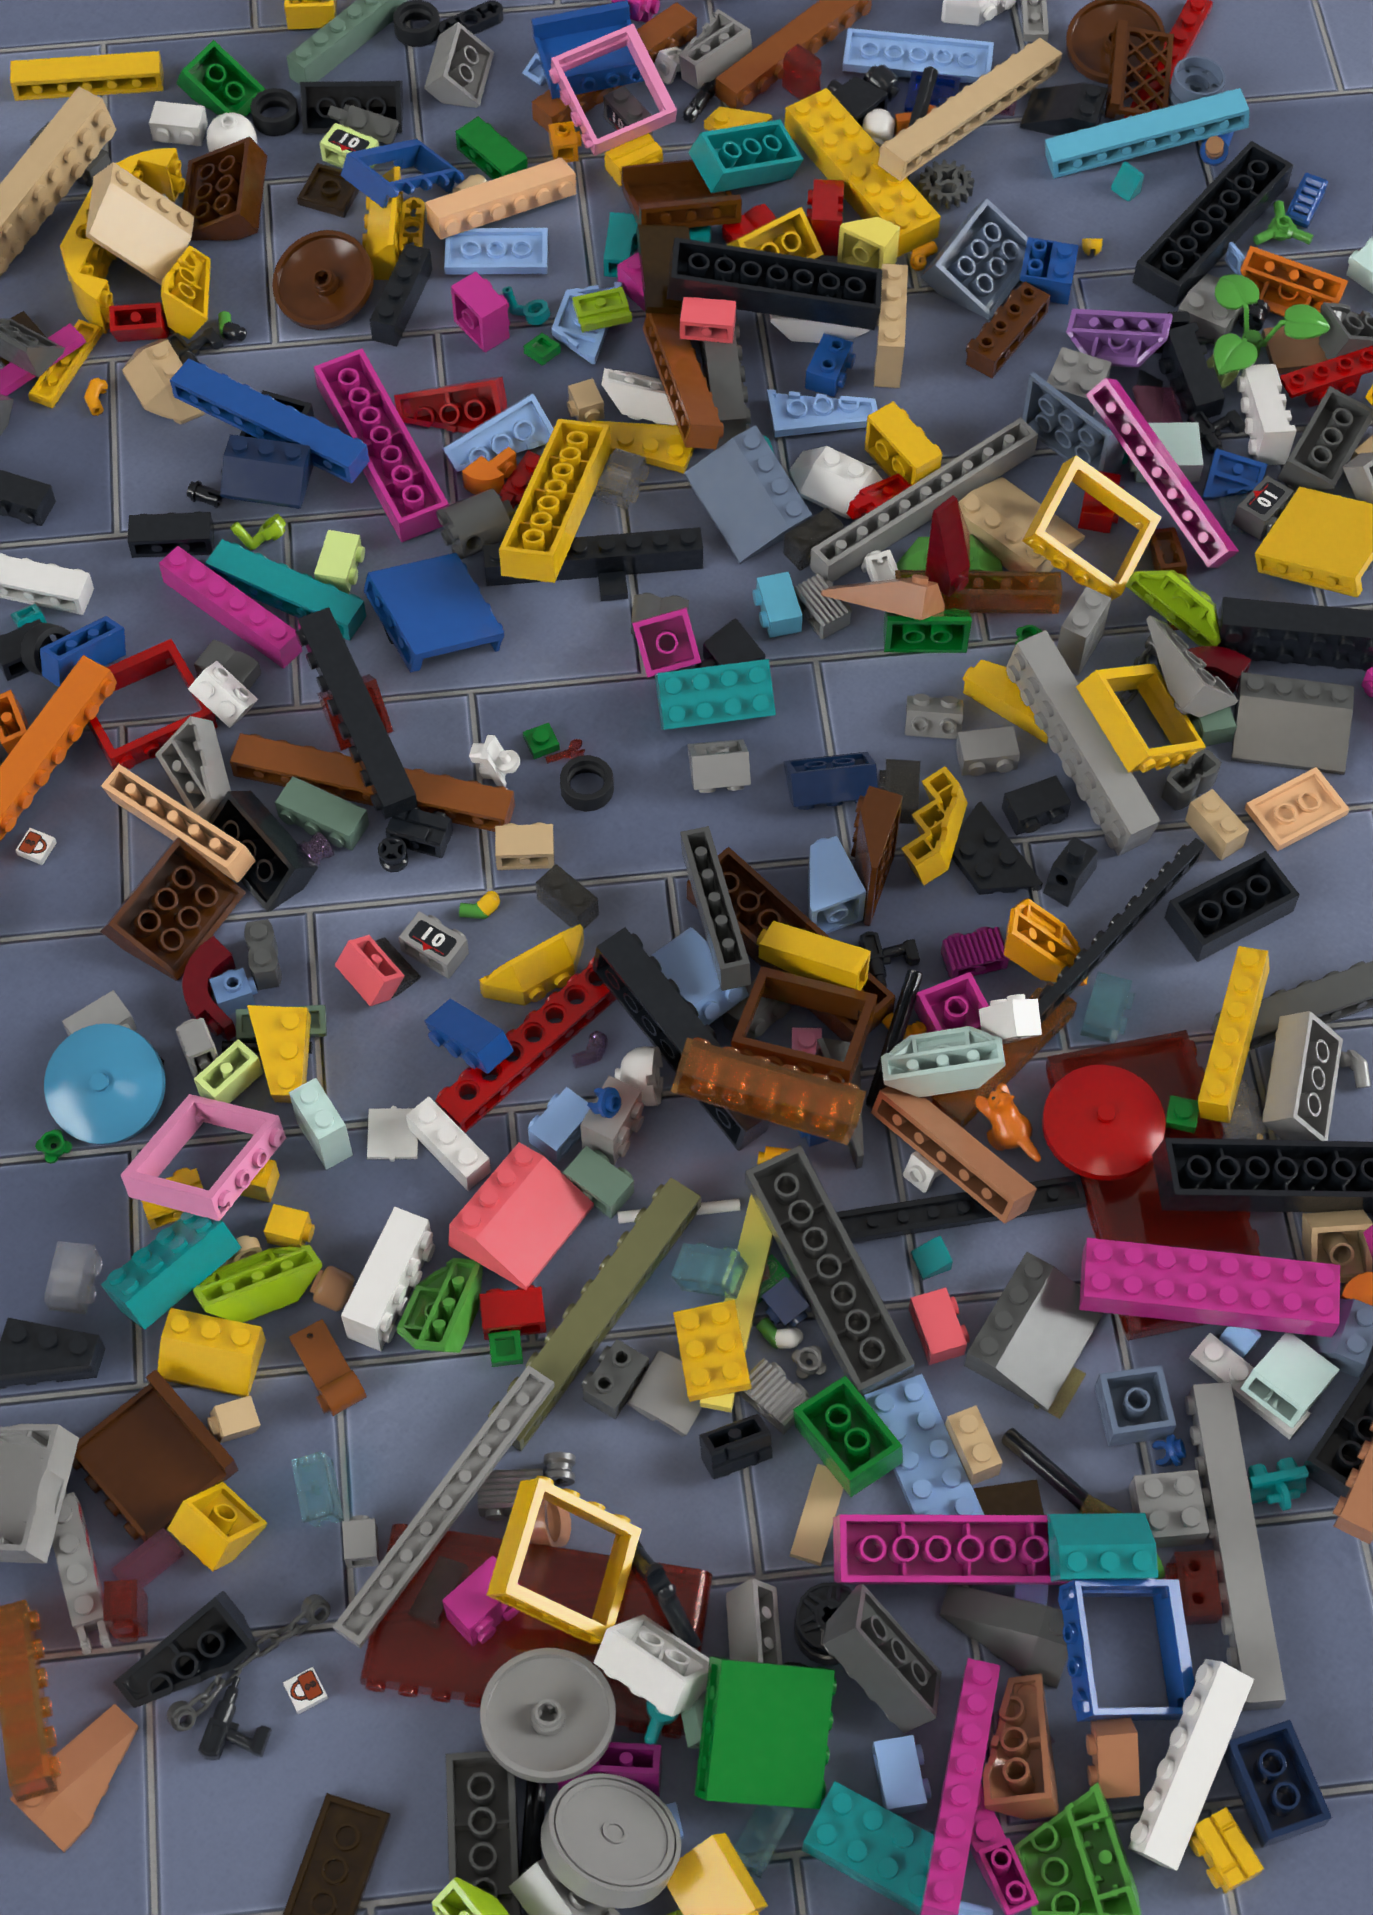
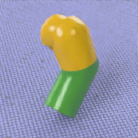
M488 891L476 904L460 903L459 917L488 918L500 904L498 893Z

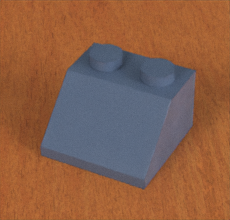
M1340 1299V1322L1332 1338L1305 1335L1303 1342L1339 1368L1340 1372L1359 1378L1366 1366L1373 1346V1306L1356 1299Z

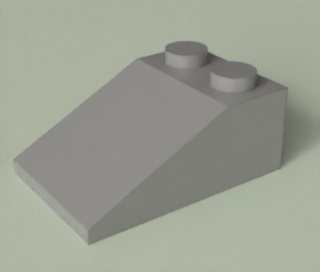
M1207 273L1188 292L1178 311L1189 312V324L1197 322L1199 328L1196 331V336L1214 339L1215 342L1211 345L1215 346L1219 337L1231 333L1238 322L1240 313L1244 309L1241 307L1236 310H1230L1222 307L1215 298V287L1220 278Z

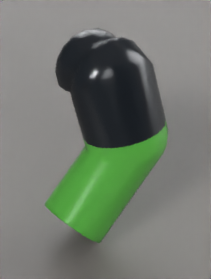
M220 312L218 314L221 336L232 341L245 340L247 336L246 329L240 327L239 324L232 323L229 312Z

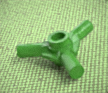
M1278 200L1273 204L1275 217L1272 219L1267 230L1253 237L1256 245H1260L1272 238L1279 241L1295 238L1310 245L1314 235L1298 229L1291 218L1285 215L1284 202Z

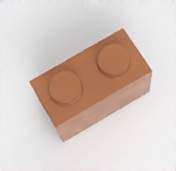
M1131 1717L1091 1721V1734H1086L1088 1755H1092V1765L1087 1766L1089 1786L1092 1787L1098 1782L1105 1799L1140 1796L1138 1732Z

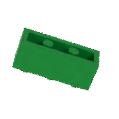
M479 116L455 131L457 150L492 180L528 168V158L525 153L517 150L506 137H502L494 130L490 123H486Z

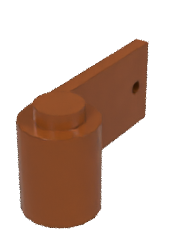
M323 1319L289 1336L293 1347L320 1394L316 1397V1400L324 1414L330 1411L331 1415L334 1416L367 1398L358 1377L349 1368Z

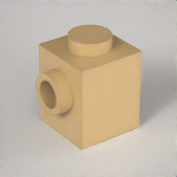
M593 378L568 386L569 401L567 402V407L571 417L575 416L577 421L590 423L592 420L604 419V401Z
M251 1395L214 1406L209 1413L210 1417L207 1418L209 1431L213 1436H217L219 1443L253 1434L261 1426Z

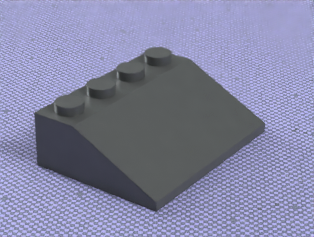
M1241 672L1235 696L1238 699L1234 710V720L1237 727L1232 740L1231 761L1301 770H1311L1317 767L1320 772L1344 775L1353 715L1354 686Z
M1026 1252L969 1348L964 1366L1048 1412L1104 1313L1079 1310L1080 1287L1053 1265Z

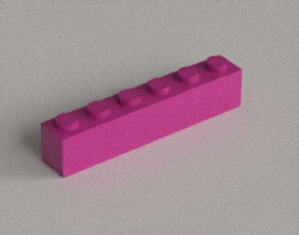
M179 546L159 562L165 584L283 669L302 652L295 629Z

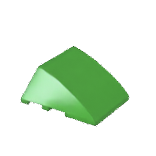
M1098 1782L1076 1801L1068 1804L1063 1811L1050 1821L1043 1823L1013 1846L1039 1901L1038 1905L1030 1908L1032 1915H1142L1137 1887L1117 1825Z

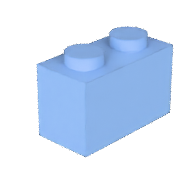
M567 1087L560 1094L556 1093L548 1102L545 1112L541 1116L536 1115L528 1126L529 1143L558 1163L581 1137L580 1125L590 1109L587 1106L588 1102Z
M913 1735L874 1741L872 1754L883 1807L896 1815L925 1810L927 1799L931 1798V1790L928 1778H922L920 1765H924L921 1744L915 1745Z

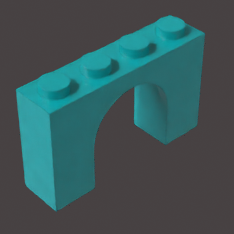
M610 212L603 258L604 276L618 277L617 265L631 257L638 249L636 231L638 225L633 214ZM712 226L689 228L690 240L711 243Z

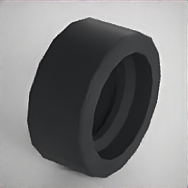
M411 0L404 2L395 10L393 16L394 31L397 39L403 44L411 47H422L431 44L439 36V12L430 2ZM412 19H425L430 22L422 28H409L403 25Z
M279 88L266 89L259 92L252 99L250 107L253 124L259 132L268 136H281L291 132L298 125L300 118L297 100L289 91ZM278 106L289 110L285 115L276 118L261 115L264 110L270 107Z
M40 623L33 626L25 634L20 653L22 661L29 671L42 676L39 658L41 644L51 634L55 635L57 640L70 634V631L62 626Z
M583 755L569 760L562 768L560 774L561 796L566 804L576 810L587 812L604 807L611 800L614 791L612 769L607 762L596 756ZM590 772L603 778V787L593 794L577 793L570 787L572 778L580 773Z

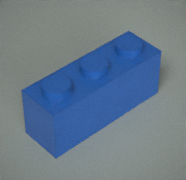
M104 616L40 648L42 676L57 687H60L83 655L103 666L125 656L124 627L109 617Z
M451 998L424 1020L430 1031L428 1037L436 1046H444L455 1058L460 1056L471 1068H479L487 1074L514 1051L502 1029Z

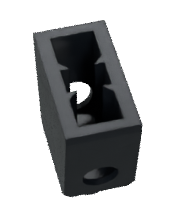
M853 77L845 84L834 79L827 87L861 127L865 115L872 112V110H887L888 93L859 77Z
M735 618L704 642V660L696 664L695 668L764 660L765 653Z
M1073 837L1053 863L1043 893L1068 907L1095 871L1098 851L1078 838ZM1064 877L1067 878L1068 884L1061 883Z

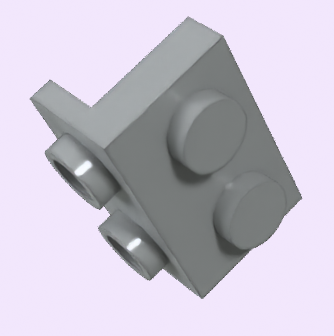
M925 694L907 695L905 735L957 739L958 732H962V699H957L953 696L935 698Z

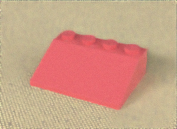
M518 1142L449 1224L448 1246L522 1289L527 1290L594 1207V1203L545 1156Z

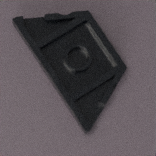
M982 802L977 803L960 828L952 855L953 861L979 895L993 894L994 892L1014 893L1016 889L1032 888L1033 891L1041 890L1042 881Z

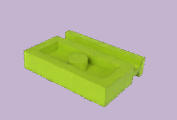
M623 287L572 297V304L581 326V332L632 322V313L629 310V304Z

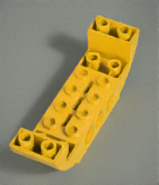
M159 148L143 151L116 163L160 194L164 193L172 202L176 201L179 193H182L185 188V179L182 177L181 160L178 158L177 148ZM91 187L60 244V250L79 310L89 323L102 327L103 333L107 334L110 328L109 306H114L112 300L113 294L110 292L108 280L105 278L107 277L108 268L112 260H115L117 256L85 236Z

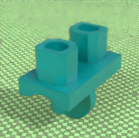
M1293 1457L1283 1458L1278 1461L1276 1465L1277 1471L1268 1473L1265 1465L1261 1463L1249 1466L1248 1481L1252 1504L1267 1501L1268 1504L1278 1503L1283 1511L1290 1510L1291 1500L1300 1498V1493H1305L1307 1490L1306 1477H1308L1309 1472L1305 1465L1299 1467Z

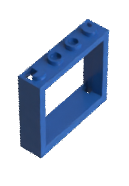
M1074 1579L1060 1586L1058 1603L1063 1614V1639L1067 1644L1069 1659L1067 1670L1072 1681V1705L1076 1711L1077 1722L1130 1717L1132 1721L1180 1720L1183 1714V1703L1191 1695L1195 1682L1179 1579ZM1083 1597H1153L1169 1707L1098 1708Z

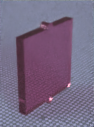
M1138 385L1132 387L1136 401L1135 406L1148 423L1183 422L1179 411L1180 405L1176 402L1173 388Z

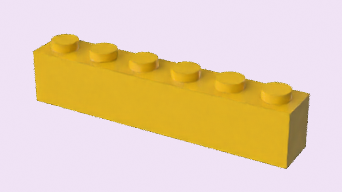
M160 51L15 60L10 62V84L15 101L70 97L78 87L94 95L164 91L163 65Z
M1238 946L1198 1097L1200 1118L1230 1123L1270 970L1267 950Z

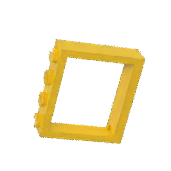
M1075 455L1062 464L1022 541L1034 549L1033 552L1041 554L1051 561L1055 568L1063 570L1072 576L1076 583L1112 598V601L1122 595L1126 588L1125 585L1133 574L1161 516ZM1071 481L1139 530L1114 580L1045 532Z
M1154 663L1095 670L1076 686L1128 773L1135 771L1145 773L1153 768L1158 771L1166 766L1174 768L1183 763L1187 764L1192 755L1206 748L1187 715L1182 714L1174 706L1176 701L1169 694L1165 680ZM1138 689L1172 745L1149 749L1114 692Z
M537 1476L535 1479L522 1480L518 1487L486 1595L589 1644H601L606 1629L616 1624L642 1529L631 1524L630 1518L624 1515L611 1514L605 1511L606 1507L600 1503L587 1502L579 1498L580 1494L574 1490L561 1489L555 1486L554 1481L548 1477ZM542 1499L616 1535L592 1619L517 1584Z

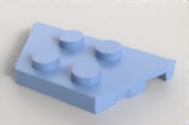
M614 282V287L599 289L598 285H594L584 289L566 290L552 326V336L591 364H596L609 327L581 332V326L572 304V297L622 287V282Z

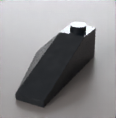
M223 1590L113 1683L133 1708H136L213 1676L231 1671L254 1652L258 1646L244 1615Z

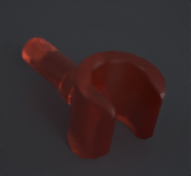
M574 739L570 742L567 750L545 757L547 764L564 758L573 759L577 756H583L585 749L578 750L582 746V740Z

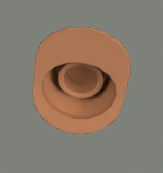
M542 1499L530 1542L535 1545L563 1547L570 1539V1512Z

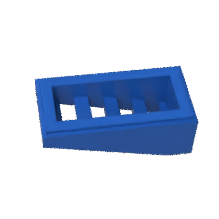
M1305 173L1285 215L1290 217L1294 224L1308 228L1325 195L1328 181ZM1294 210L1303 212V213L1307 214V216H1305V215H1303V214H1300V213H1297V212H1294Z

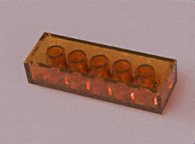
M703 1038L686 1039L671 1088L672 1093L848 1145L857 1127L866 1091L860 1090L855 1084L847 1082L840 1084L830 1081L827 1076L815 1073L810 1075L800 1072L797 1067L792 1065L780 1066L770 1063V1060L763 1056L750 1057L740 1054V1051L733 1047L720 1048L711 1045L709 1041Z

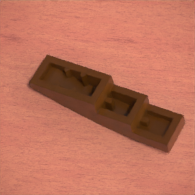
M1176 528L1155 529L1149 541L1154 570H1174L1176 573L1188 578V564ZM1167 620L1168 625H1169L1174 631H1175V630H1179L1178 628H1176L1173 624H1171V623Z

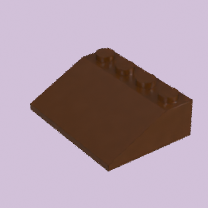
M250 136L188 161L182 209L194 216L190 241L240 240L258 233L267 154Z
M872 786L868 787L865 796L860 795L855 811L857 816L854 823L856 829L852 839L854 845L851 851V857L855 858L854 869L866 890L863 920L864 925L867 926L871 925L895 857L903 795Z
M178 837L168 846L100 932L124 951L177 981L184 973L192 954L214 935L246 892Z

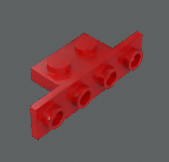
M1373 345L1281 375V383L1290 398L1306 394L1305 401L1309 408L1320 404L1329 386L1350 396L1357 391L1361 375L1373 372Z

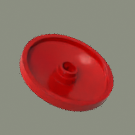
M1090 1065L1066 1074L1051 1089L1042 1114L1043 1134L1054 1156L1071 1171L1090 1179L1102 1181L1127 1178L1147 1167L1153 1160V1152L1164 1139L1166 1127L1163 1106L1149 1084L1136 1074L1111 1065Z

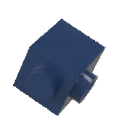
M786 1276L761 1296L762 1300L769 1307L765 1310V1313L775 1325L781 1322L784 1327H787L790 1323L793 1327H796L808 1317L805 1311L809 1309L810 1305Z

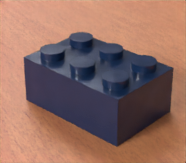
M1291 1720L1229 1741L1224 1758L1261 1848L1323 1827L1332 1818Z

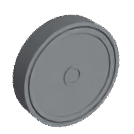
M598 1773L578 1777L568 1782L558 1791L542 1824L541 1846L548 1866L557 1879L571 1892L600 1906L632 1908L653 1900L664 1890L680 1858L681 1836L672 1813L652 1791L631 1779L613 1774Z

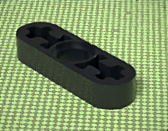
M490 0L445 19L439 24V35L457 22L474 35L498 25L503 21V6L498 1ZM467 20L477 21V23L473 25L466 24L465 22Z

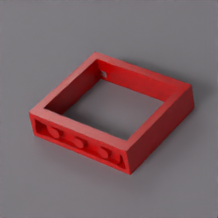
M172 639L106 667L111 670L117 681L114 692L172 665L176 666L188 688L195 681ZM192 694L200 711L114 749L97 717L90 720L87 724L114 771L118 764L126 769H131L136 764L147 759L156 758L155 754L190 716L213 721L214 727L217 728L215 714Z

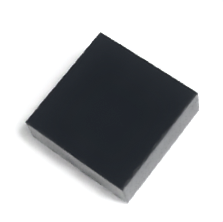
M625 571L598 573L601 601L628 599Z

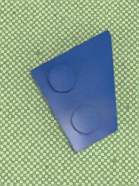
M1216 448L1202 492V500L1250 493L1264 479L1268 464Z

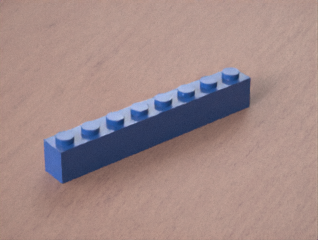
M188 358L170 379L174 398L256 438L310 446L314 466L350 484L354 482L370 462L367 444L362 440L352 438L342 433L336 427H329L313 416H307L298 412L294 407L286 406L276 401L270 395H263L253 390L247 384L236 382L228 375L218 373L203 363H197Z

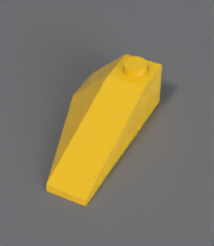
M190 245L162 279L161 299L167 326L173 332L179 333L189 340L208 320L211 258Z

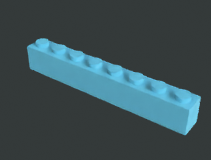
M1241 88L1225 91L1216 95L1202 97L1197 100L1045 139L1046 159L1053 178L1070 175L1207 139L1212 136L1249 128V107Z

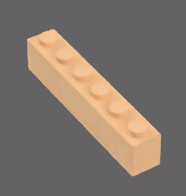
M560 157L426 201L427 224L441 240L576 195V173Z
M120 764L101 785L113 802L171 840L175 841L179 837L219 871L237 883L256 861L245 845Z

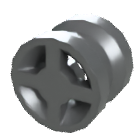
M550 1452L544 1455L543 1462L547 1469L543 1476L552 1479L555 1486L563 1487L575 1483V1474L572 1472V1466L575 1465V1455L568 1452Z

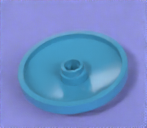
M95 1024L82 1028L68 1036L53 1053L44 1077L45 1100L56 1123L71 1136L97 1145H111L127 1141L147 1128L156 1117L162 1105L166 1087L164 1066L152 1044L139 1033L116 1024Z

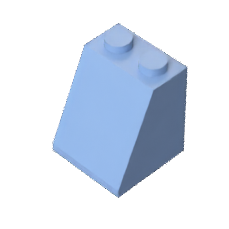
M837 836L817 840L814 844L810 845L808 918L826 934L862 921L866 890Z
M691 927L651 955L659 962L664 976L667 979H672L677 984L680 995L685 1002L689 1001L695 1006L699 1014L698 1018L704 1025L711 1024L749 996L745 986L721 990L708 942Z

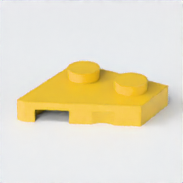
M719 106L704 120V128L712 131L772 121V115Z

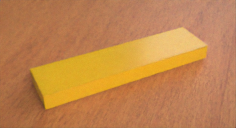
M80 319L77 321L74 328L83 335L86 343L49 367L39 377L28 394L30 401L52 409L54 408L102 336V327Z

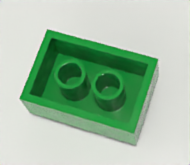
M846 1375L793 1409L795 1427L850 1497H853L903 1463L902 1444Z

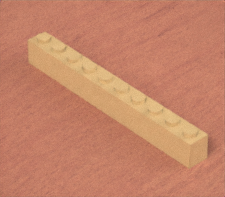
M1042 38L1037 39L1033 43H1028L1020 52L1012 54L1002 64H997L992 71L986 75H981L976 82L970 86H965L961 92L954 97H949L939 107H934L929 114L923 118H918L913 125L907 129H902L891 140H886L879 149L878 165L896 179L902 181L1056 74L1063 53Z

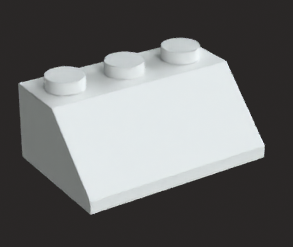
M643 1614L607 1628L593 1663L603 1669L608 1677L619 1680L629 1687L634 1695L645 1698L655 1705L660 1713L673 1717L689 1710L705 1691L710 1659Z

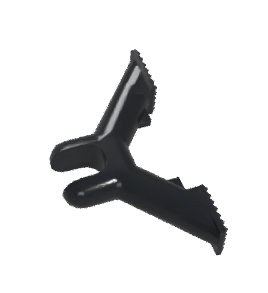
M638 1541L631 1569L634 1574L638 1573L644 1579L655 1596L669 1623L670 1633L694 1649L700 1647L703 1644L676 1594L675 1584H671L664 1567L660 1563L654 1562L640 1541Z

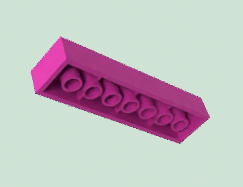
M363 348L314 366L317 388L341 432L352 438H358L367 444L370 462L362 471L401 543L443 527L438 520L436 510L449 506V503Z
M1087 1238L1082 1252L1079 1310L1332 1338L1340 1322V1265Z
M840 1514L833 1517L834 1582L842 1585H860L862 1583L864 1585H1064L1068 1583L1051 1582L1047 1515Z

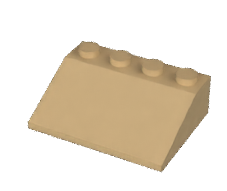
M112 162L93 177L85 236L162 285V279L188 247L192 237L194 216Z
M1000 477L970 491L959 501L969 534H973L1002 562V566L1032 588L1054 568L1051 561L1041 554L1033 552L1034 549L1022 541L1041 504L1004 477ZM1055 514L1045 530L1046 533L1071 551L1085 538V535Z

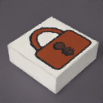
M29 828L18 845L16 853L20 857L43 865L57 842L54 837Z
M313 1667L283 1682L298 1715L328 1699Z

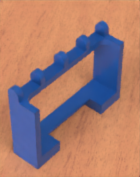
M418 139L349 152L346 155L340 175L382 208L387 206L389 198L398 197L400 191L406 194H413L415 188L420 187L426 191L432 188V184H437L447 193H451L454 183H461L465 179L462 172ZM394 161L393 165L400 166V170L415 167L424 175L389 182L369 166Z

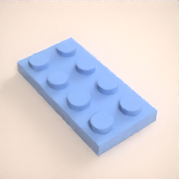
M474 228L445 238V275L472 274L475 271L478 274H547L548 228Z

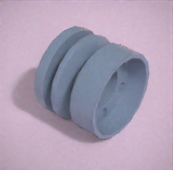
M1190 56L1180 60L1171 78L1168 107L1222 93L1225 85V73L1222 67L1215 61L1202 56Z

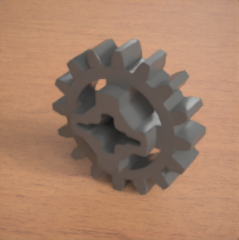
M943 160L940 165L934 161L932 168L926 166L925 172H921L919 191H922L924 198H928L929 204L936 202L937 208L946 205V208L950 209L951 204L958 208L961 201L967 203L968 196H972L974 178H971L970 170L964 171V164L958 167L954 160L951 164H947V161Z

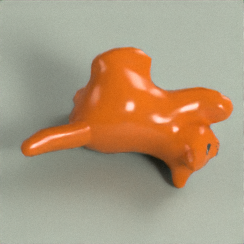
M1005 1083L998 1084L997 1089L991 1091L989 1098L981 1095L977 1096L975 1100L976 1107L992 1124V1129L986 1133L989 1144L999 1151L1021 1147L1029 1158L1035 1162H1040L1041 1156L1030 1140L1033 1132L1032 1125L1028 1118L1019 1112L1013 1101L1015 1096L1010 1094Z

